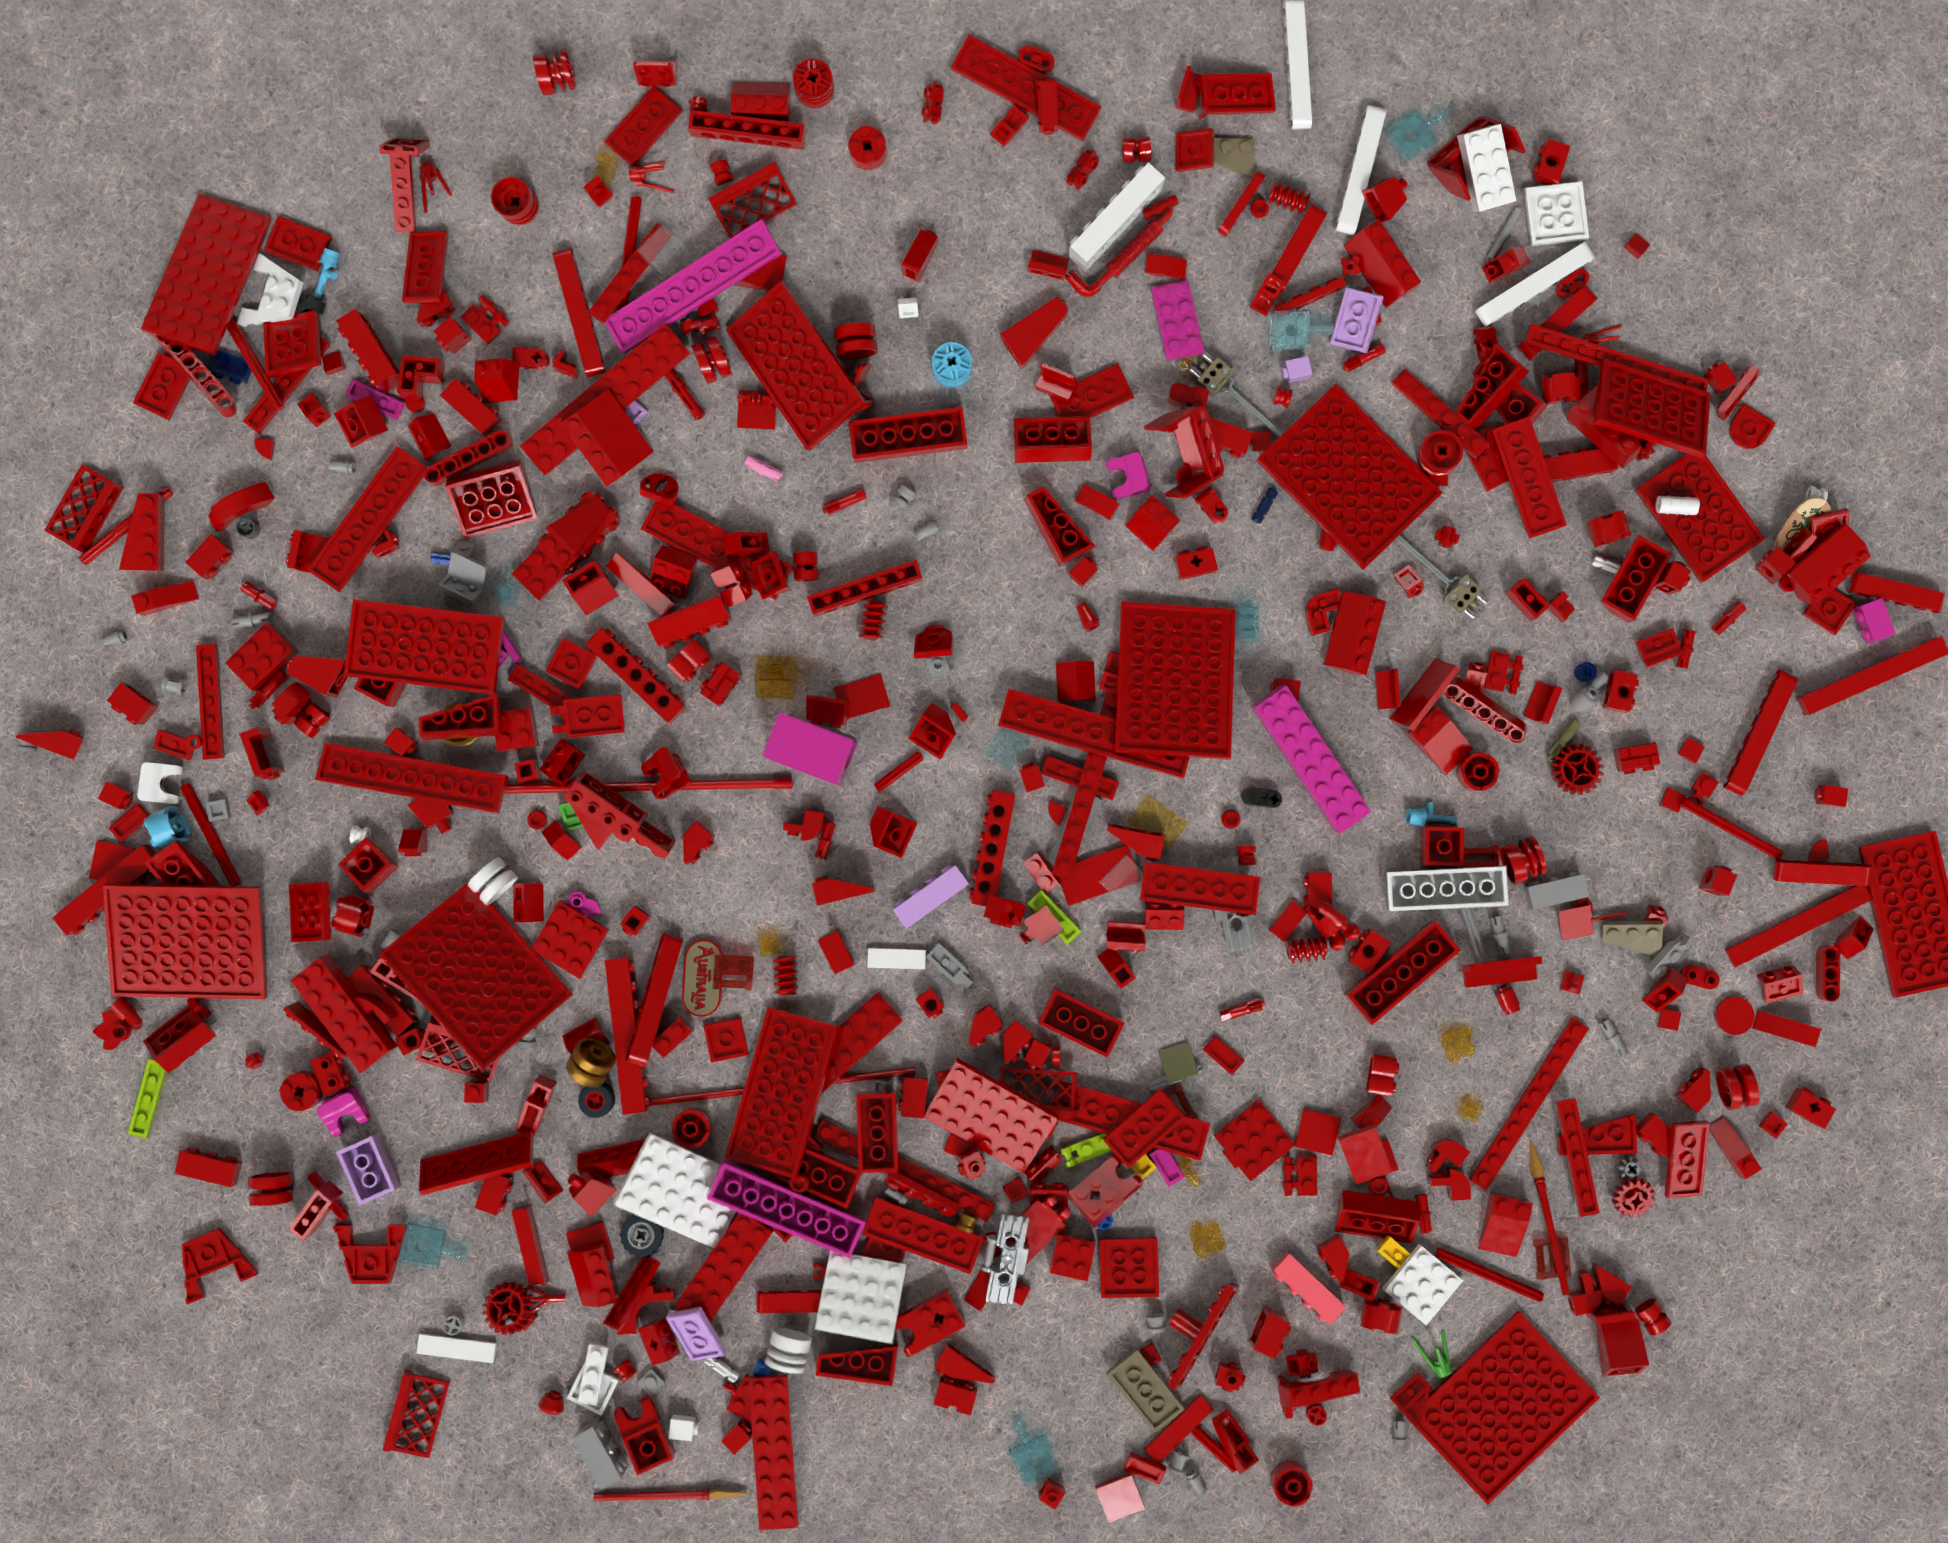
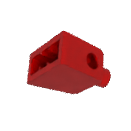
M1394 176L1383 179L1361 191L1376 220L1379 219L1380 222H1384L1394 217L1407 201L1403 190L1408 187L1405 179L1400 178L1397 180Z
M418 799L408 804V807L426 828L432 829L437 826L441 834H445L452 829L447 821L448 818L454 815L451 805Z
M585 1170L580 1176L573 1173L567 1180L568 1184L571 1185L569 1192L572 1198L591 1217L617 1190L609 1178L590 1170Z

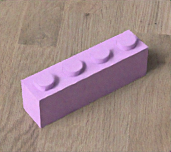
M948 865L941 870L943 874L940 877L936 878L934 875L926 881L927 886L922 890L918 887L910 893L912 897L905 901L902 898L894 904L896 908L893 911L906 929L969 884L956 865L954 867Z

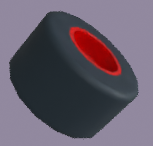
M606 1083L599 1087L586 1086L579 1094V1108L588 1117H603L612 1110L615 1104L614 1091Z

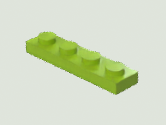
M152 1058L147 1061L127 1133L145 1139L150 1136L167 1074Z

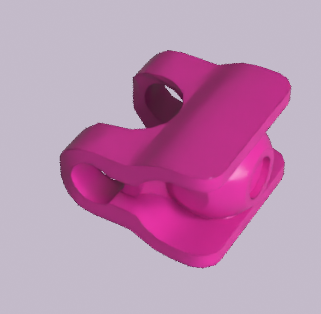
M1138 452L1106 462L1107 470H1122L1127 475L1126 482L1112 491L1115 499L1146 493L1150 490L1147 468L1143 457Z
M350 1086L323 1100L322 1104L317 1108V1114L333 1137H338L344 1132L341 1123L342 1115L350 1114L361 1124L370 1120V1114L355 1086Z

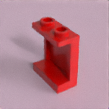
M255 727L239 733L254 777L262 778V780H274L280 777V773L285 772L284 768L271 767L262 740L272 736L270 729Z

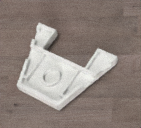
M258 254L254 270L269 276L258 311L246 308L241 309L237 324L242 327H246L248 324L259 325L267 321L278 322L293 319L304 284L267 257Z

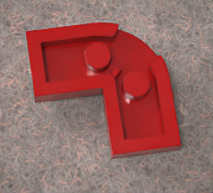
M1339 588L1317 594L1308 601L1305 608V616L1311 636L1331 631L1326 612L1338 609L1341 599Z

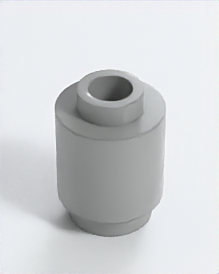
M1585 686L1572 697V708L1577 712L1586 711L1599 700L1598 691L1591 686Z

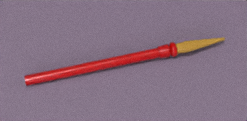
M1530 1140V1171L1539 1193L1562 1295H1568L1570 1291L1547 1197L1544 1167L1532 1140Z
M707 1488L696 1491L594 1493L593 1498L594 1501L705 1499L708 1501L710 1499L748 1495V1492L710 1490Z

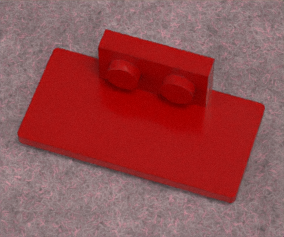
M299 1002L283 1008V1011L286 1012V1016L290 1020L297 1021L305 1032L313 1034L320 1044L328 1046L333 1055L339 1058L347 1057L314 1012L311 1013Z

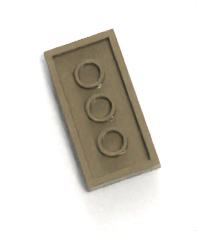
M1137 1348L1106 1372L1153 1433H1156L1185 1410Z

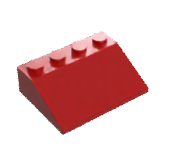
M609 388L560 422L606 487L654 452Z
M521 459L449 478L446 481L445 488L464 539L538 519L528 478Z

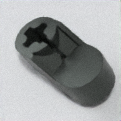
M309 297L301 303H297L294 315L312 310L323 315L327 304Z
M1253 787L1246 788L1241 793V799L1246 805L1277 808L1282 802V796L1276 790Z

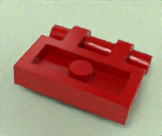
M481 295L478 301L482 306L478 309L473 304L460 318L489 345L501 333L496 326L501 323L506 327L510 321L506 318V314L503 311H499L494 306V302L491 299ZM487 311L494 316L491 321L484 315Z
M1490 651L1487 676L1483 689L1504 692V687L1507 685L1510 686L1509 694L1516 695L1517 688H1520L1521 683L1519 681L1520 672L1523 671L1524 667L1522 664L1523 657L1516 656L1515 662L1512 663L1509 662L1511 654ZM1508 668L1513 669L1511 680L1506 679Z
M1284 1156V1164H1282V1170L1284 1171V1181L1282 1182L1284 1196H1292V1188H1297L1298 1196H1317V1156H1297V1164H1292L1291 1156ZM1292 1171H1297V1181H1292Z

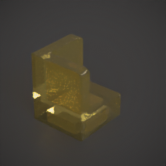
M598 152L596 157L598 166L593 177L598 175L604 183L611 185L619 163L616 158Z

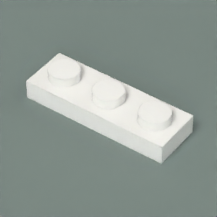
M589 1344L578 1403L598 1405L609 1346Z

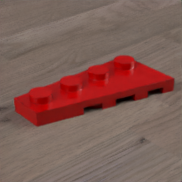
M1636 1114L1582 1128L1588 1155L1637 1154ZM1562 1134L1557 1135L1558 1155L1562 1156L1566 1155Z

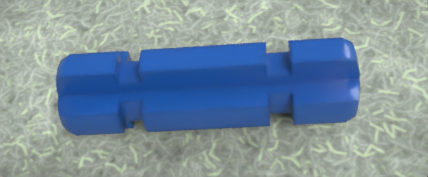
M433 552L431 553L430 561L432 564L441 563V565L449 566L451 555L443 553L440 555V553Z

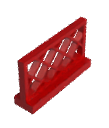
M775 162L708 198L710 205L730 239L743 231V225L748 227L753 225L745 223L747 212L758 215L756 222L759 221L760 216L765 217L763 220L766 222L797 205ZM776 176L781 182L779 190L768 187L770 179ZM761 187L765 189L762 199L752 196L754 188ZM767 190L778 193L775 203L765 200ZM780 194L787 195L792 203L786 206L779 205ZM744 196L748 198L746 208L735 205L738 197ZM751 199L761 202L759 212L748 209ZM764 203L774 206L772 214L766 215L761 213ZM723 205L732 207L730 216H722L718 208ZM734 208L745 211L742 221L732 219ZM730 221L741 224L740 231L734 235L729 230Z
M81 465L44 531L84 553L91 547L124 487ZM87 471L90 474L91 480L83 483L81 477ZM106 482L103 489L98 491L96 483ZM92 485L93 493L86 495L84 487ZM80 488L81 497L73 499V491ZM95 497L93 507L89 508L87 499ZM82 501L84 510L76 512L75 503ZM70 505L72 514L64 516V507ZM85 514V521L79 524L77 516ZM73 518L74 526L67 528L65 520ZM61 522L62 530L58 532L52 531L55 523ZM76 530V536L72 542L69 540L68 533Z
M431 1015L416 1061L491 1083L499 1058L493 1063V1066H489L491 1071L489 1076L482 1074L478 1069L479 1067L467 1054L457 1059L453 1051L461 1047L459 1045L453 1048L449 1046L446 1040L452 1037ZM429 1032L437 1033L441 1039L431 1042L428 1036ZM443 1042L447 1050L438 1053L434 1046ZM431 1048L435 1055L428 1058L422 1056L424 1050ZM450 1053L454 1061L449 1064L443 1062L441 1057ZM469 1059L473 1067L469 1069L462 1068L460 1062Z
M1000 1068L999 1081L1011 1088L1020 1081L1026 1088L1021 1094L1024 1095L1029 1091L1035 1098L1033 1101H1037L1040 1105L1058 1114V1119L1075 1120L1077 1072ZM1005 1072H1012L1017 1077L1010 1085L1004 1080ZM1027 1073L1032 1074L1036 1079L1029 1086L1021 1079ZM1045 1075H1051L1055 1081L1046 1088L1040 1080ZM1064 1076H1072V1084L1065 1089L1059 1081ZM1039 1082L1045 1090L1036 1097L1030 1089ZM1056 1083L1064 1090L1057 1098L1049 1091ZM1046 1092L1054 1099L1049 1105H1043L1039 1100ZM1064 1094L1071 1098L1070 1107H1064L1058 1101Z
M404 1370L382 1451L390 1452L392 1450L425 1458L430 1457L450 1381ZM414 1379L423 1381L426 1387L416 1392L413 1387ZM436 1384L444 1385L443 1393L435 1396L431 1387ZM428 1390L433 1399L423 1403L419 1394ZM416 1397L421 1406L411 1411L407 1405L408 1401ZM435 1401L439 1409L436 1413L430 1415L426 1406ZM423 1409L427 1418L418 1423L414 1413ZM411 1416L416 1425L406 1430L402 1422ZM430 1420L433 1430L425 1434L420 1425ZM418 1428L422 1437L413 1441L408 1433ZM405 1435L410 1444L405 1447L397 1446V1440ZM425 1439L428 1444L427 1452L418 1450L415 1444Z

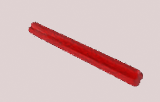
M632 196L630 201L621 268L635 251L642 203L641 197ZM629 292L617 306L618 308H623L628 304Z
M232 316L227 330L274 410H283L285 404Z
M164 487L156 493L164 494V502L173 496V492L168 487ZM132 514L81 554L79 560L84 565H88L124 536L129 530Z
M191 784L182 785L180 791L230 886L239 885L241 880L211 822H209V818Z
M1684 797L1680 802V806L1774 859L1779 860L1783 855L1782 850L1694 801Z
M1440 1247L1435 1252V1257L1537 1302L1543 1300L1544 1293Z

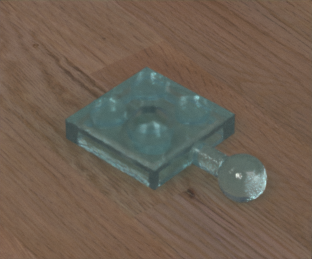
M1440 108L1436 111L1435 117L1425 122L1418 110H1415L1384 133L1406 164L1438 142L1430 128L1438 123L1448 122L1451 114L1447 108ZM1409 132L1414 133L1416 140L1408 141L1406 134Z
M1310 310L1271 311L1270 350L1309 349L1310 333H1321L1323 336H1330L1334 332V325L1330 321H1324L1320 325H1310ZM1293 325V334L1287 335V327Z
M408 1223L399 1263L437 1270L441 1254L453 1256L456 1261H464L468 1256V1250L464 1246H457L455 1248L444 1247L446 1230ZM420 1241L427 1244V1250L424 1252L418 1249Z
M1020 1417L1015 1418L1012 1421L1011 1427L1015 1433L1019 1434L1023 1444L1009 1449V1452L1024 1486L1027 1487L1060 1472L1045 1434L1030 1440L1025 1431L1027 1428L1026 1421ZM1033 1456L1039 1457V1464L1032 1465L1029 1462L1030 1458Z

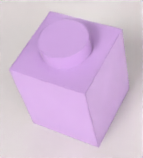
M1308 356L1285 361L1284 367L1281 368L1282 376L1284 379H1287V383L1308 379L1312 376Z

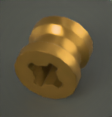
M961 1211V1218L956 1223V1227L965 1232L973 1233L975 1230L974 1225L978 1222L979 1218Z

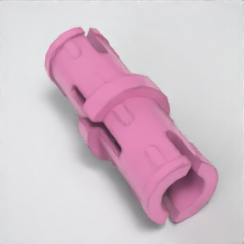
M748 455L745 460L744 466L778 483L784 473L769 465V462H763L751 455Z

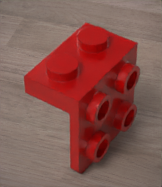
M638 61L633 63L638 85L644 87L676 86V61Z
M870 363L858 365L854 371L853 376L855 378L853 383L858 391L872 366ZM860 392L867 403L859 410L871 408L875 400Z
M294 530L289 540L291 545L290 553L286 556L287 568L310 573L307 569L330 538Z

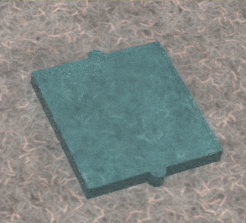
M1001 728L985 754L996 760L997 764L1000 763L1011 771L1029 745V742L1018 736L1017 732L1014 733L1009 729Z

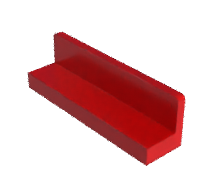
M1542 956L1462 965L1465 988L1536 980V965L1543 964Z
M646 1139L577 1154V1170L579 1175L585 1170L593 1171L607 1178L628 1174Z
M527 1206L512 1210L511 1213L529 1287L541 1284V1286L546 1285L549 1282V1277L532 1207Z

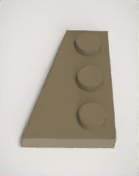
M1214 138V164L1246 175V177L1252 179L1255 140Z
M1602 921V942L1652 956H1657L1662 950V921Z

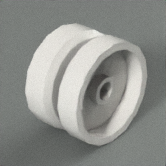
M501 857L488 863L468 883V887L474 893L482 891L479 899L485 905H489L498 899L518 879L513 870L504 872L507 864Z

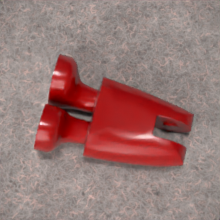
M1322 899L1316 901V906L1321 913L1312 906L1305 910L1310 920L1323 936L1330 937L1329 946L1334 951H1339L1344 947L1346 938L1349 941H1353L1361 933V928L1358 924L1347 922V916Z

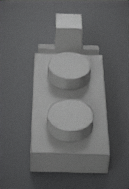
M1681 933L1673 942L1669 941L1645 968L1648 974L1658 982L1666 975L1669 968L1679 960L1685 949L1690 947L1693 942L1692 939Z
M939 942L926 955L953 983L955 982L958 985L962 982L967 988L973 984V981L967 977L969 973L967 968Z

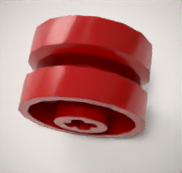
M866 322L848 323L834 329L835 341L839 342L836 346L837 358L845 360L868 358L878 353L877 342L872 340L876 337L874 324Z
M716 335L707 338L708 352L701 342L691 345L708 385L717 381L715 368L718 369L720 376L723 378L733 375L728 364V357Z
M1439 430L1427 435L1418 449L1417 461L1419 467L1427 475L1435 477L1449 475L1462 460L1464 452L1462 442L1458 436L1450 431Z
M1747 1063L1735 1065L1733 1070L1730 1067L1717 1069V1088L1720 1099L1727 1110L1740 1109L1742 1104L1745 1107L1758 1105L1760 1098L1758 1083L1753 1070Z
M292 1172L263 1173L249 1176L248 1188L257 1190L249 1194V1205L273 1206L292 1202L293 1190L283 1188L293 1183Z

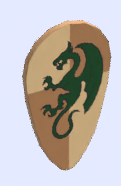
M1812 497L1799 504L1780 530L1773 550L1775 551L1778 547L1783 550L1803 527L1809 530L1810 516L1831 512L1828 502L1820 497Z

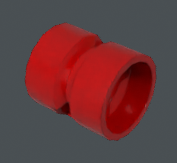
M1133 137L1123 138V163H1134L1136 160L1139 162H1150V137H1139L1137 140Z
M817 552L793 553V565L796 566V569H794V581L807 582L819 580V570L815 567L818 564Z
M311 702L304 710L305 714H300L293 723L305 735L314 738L319 733L320 726H325L331 717L322 708Z
M1655 1298L1648 1299L1635 1308V1314L1641 1322H1645L1644 1327L1651 1336L1664 1332L1672 1324L1667 1314L1662 1312V1307Z

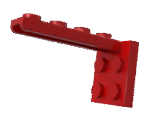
M391 138L379 146L380 154H388L390 156L395 232H415L416 221L411 157H418L429 149V140Z

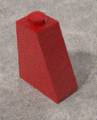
M920 229L901 264L903 276L920 283L938 244V236H936L935 232L928 229L926 231Z

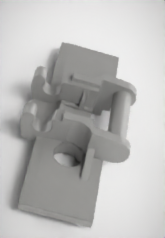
M1237 857L1211 862L1213 871L1240 874ZM1214 910V921H1222L1228 953L1255 948L1250 919L1258 918L1257 914L1241 916V913ZM1234 918H1239L1242 921L1240 929L1232 928L1231 921Z
M1002 1213L998 1235L987 1236L986 1257L981 1267L982 1271L990 1273L985 1301L1003 1304L1013 1303L1018 1274L1024 1275L1029 1251V1244L1024 1243L1029 1217ZM1009 1237H1014L1016 1239V1242L1007 1241L1006 1239ZM995 1246H1000L1002 1248L1001 1260H998L997 1264H992ZM1006 1273L1009 1275L1007 1281L1002 1282L998 1279L999 1275Z

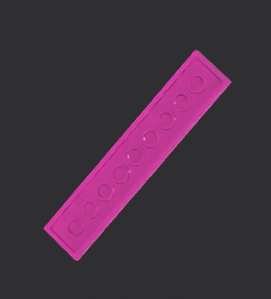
M761 219L610 315L605 324L621 353L625 354L644 342L665 323L668 326L783 253L765 221Z

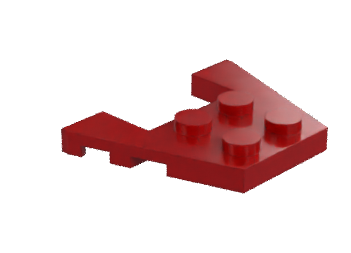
M353 1224L333 1226L334 1233H337L339 1239V1248L342 1249L345 1257L344 1263L351 1284H389L392 1282L407 1224L387 1225L388 1244L372 1245L353 1244Z
M221 1228L182 1244L183 1269H185L186 1279L184 1286L187 1294L185 1298L186 1305L206 1297L198 1278L230 1264H233L240 1282L259 1274L256 1268Z

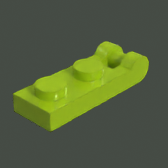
M1101 1133L1061 1148V1154L1066 1159V1167L1069 1168L1111 1152L1112 1150L1103 1141L1107 1134ZM1077 1150L1078 1157L1073 1158L1071 1152Z

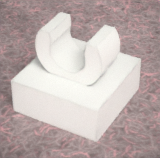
M911 295V298L904 299L901 296L898 299L899 318L918 317L917 298Z

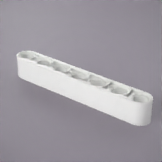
M1284 0L1285 45L1288 47L1286 61L1289 64L1287 76L1288 83H1290L1288 91L1289 102L1291 101L1290 120L1293 123L1291 129H1310L1312 127L1304 0Z
M1367 105L1366 115L1360 130L1362 132L1358 138L1357 151L1353 158L1352 170L1347 182L1348 187L1344 193L1343 206L1340 209L1338 226L1335 231L1354 235L1356 232L1365 198L1361 191L1368 186L1387 109Z
M1583 242L1484 304L1475 313L1483 326L1488 327L1490 323L1496 322L1504 317L1506 313L1512 312L1520 307L1522 303L1528 302L1536 297L1538 293H1542L1554 283H1558L1570 273L1582 268L1586 263H1590L1596 256L1588 244Z

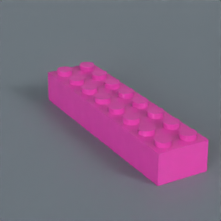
M1279 685L1250 706L1335 832L1341 834L1371 812L1286 685Z
M725 1159L721 1160L706 1193L707 1200L848 1258L851 1257L866 1223L864 1218L804 1192L796 1193L785 1184Z

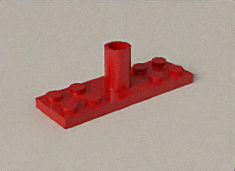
M1229 1283L1220 1288L1217 1294L1220 1297L1218 1301L1213 1302L1207 1312L1210 1314L1204 1324L1180 1308L1173 1315L1169 1325L1194 1342L1189 1350L1179 1358L1178 1363L1180 1366L1173 1370L1168 1377L1170 1381L1168 1387L1176 1390L1184 1383L1239 1288L1238 1285Z

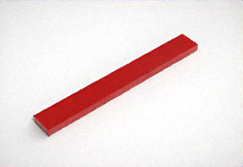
M1853 886L1725 949V952L1732 966L1737 967L1871 901V895L1866 886Z

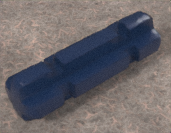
M1268 488L1265 493L1266 497L1262 498L1256 509L1257 513L1254 512L1251 519L1255 523H1262L1265 518L1263 516L1267 514L1273 504L1272 500H1275L1278 492L1273 488Z

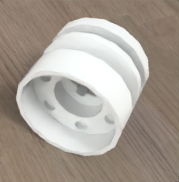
M774 1328L770 1344L776 1348L768 1349L767 1354L769 1356L766 1357L765 1364L785 1373H804V1363H806L807 1357L801 1353H809L812 1338L803 1332L787 1328Z

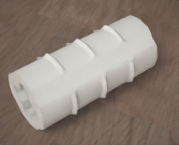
M1658 496L1655 508L1657 513L1697 515L1700 502L1698 498L1688 496Z

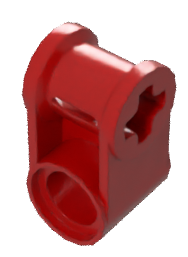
M1494 326L1474 328L1473 335L1476 338L1474 344L1478 358L1482 362H1485L1487 357L1489 358L1494 344L1498 343Z
M513 347L512 361L519 362V367H524V369H545L550 363L549 356L540 349ZM540 356L543 357L539 360V363L536 361V359H539Z
M1211 487L1206 488L1194 498L1196 504H1200V509L1206 513L1211 521L1221 524L1226 520L1228 508ZM1216 510L1223 512L1222 517L1220 515L1215 516Z

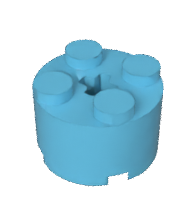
M169 806L150 814L148 818L144 819V825L151 836L150 842L153 847L164 849L175 841L181 844L189 840L187 835L190 834V828L184 814L180 815L176 811L179 810L176 806Z

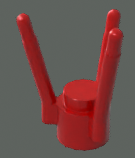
M664 161L629 167L630 182H635L636 186H645L674 193L673 189L643 182L647 177L646 172L664 170L665 167L661 166L665 165Z
M424 163L419 167L424 213L428 212L425 182L428 183L431 195H434L432 182L436 181V177H438L447 194L452 196L451 191L441 176L440 169H435L434 163Z
M1619 324L1591 334H1585L1581 339L1599 345V342L1619 339V335L1603 338L1596 336L1619 329L1622 325Z

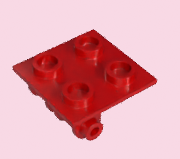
M739 390V394H737V428L775 430L776 404L768 392Z

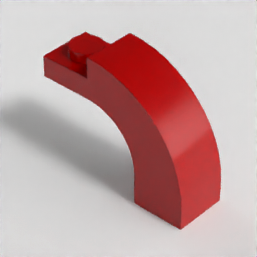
M266 482L254 484L240 489L215 503L210 508L212 512L208 517L216 532H221L239 516L253 510L265 508L275 498Z
M656 1282L649 1283L621 1331H617V1335L637 1334L641 1307L653 1301L674 1300L676 1290L670 1289V1286H661L659 1290H656Z

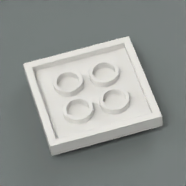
M1582 182L1524 189L1531 246L1581 241L1589 238Z
M1418 1244L1382 1289L1427 1326L1463 1280L1423 1246Z

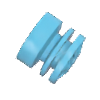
M947 342L935 350L932 357V371L935 380L946 388H958L969 380L972 374V358L964 345L957 342ZM953 360H954V361H955V365L949 366V362H948V361L953 362Z

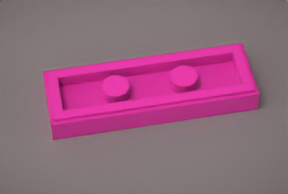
M355 379L352 380L345 394L346 397L356 401L371 395L380 413L398 421L405 406L404 402Z

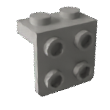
M453 551L450 557L448 574L438 584L437 590L472 606L483 593L487 566L458 551Z

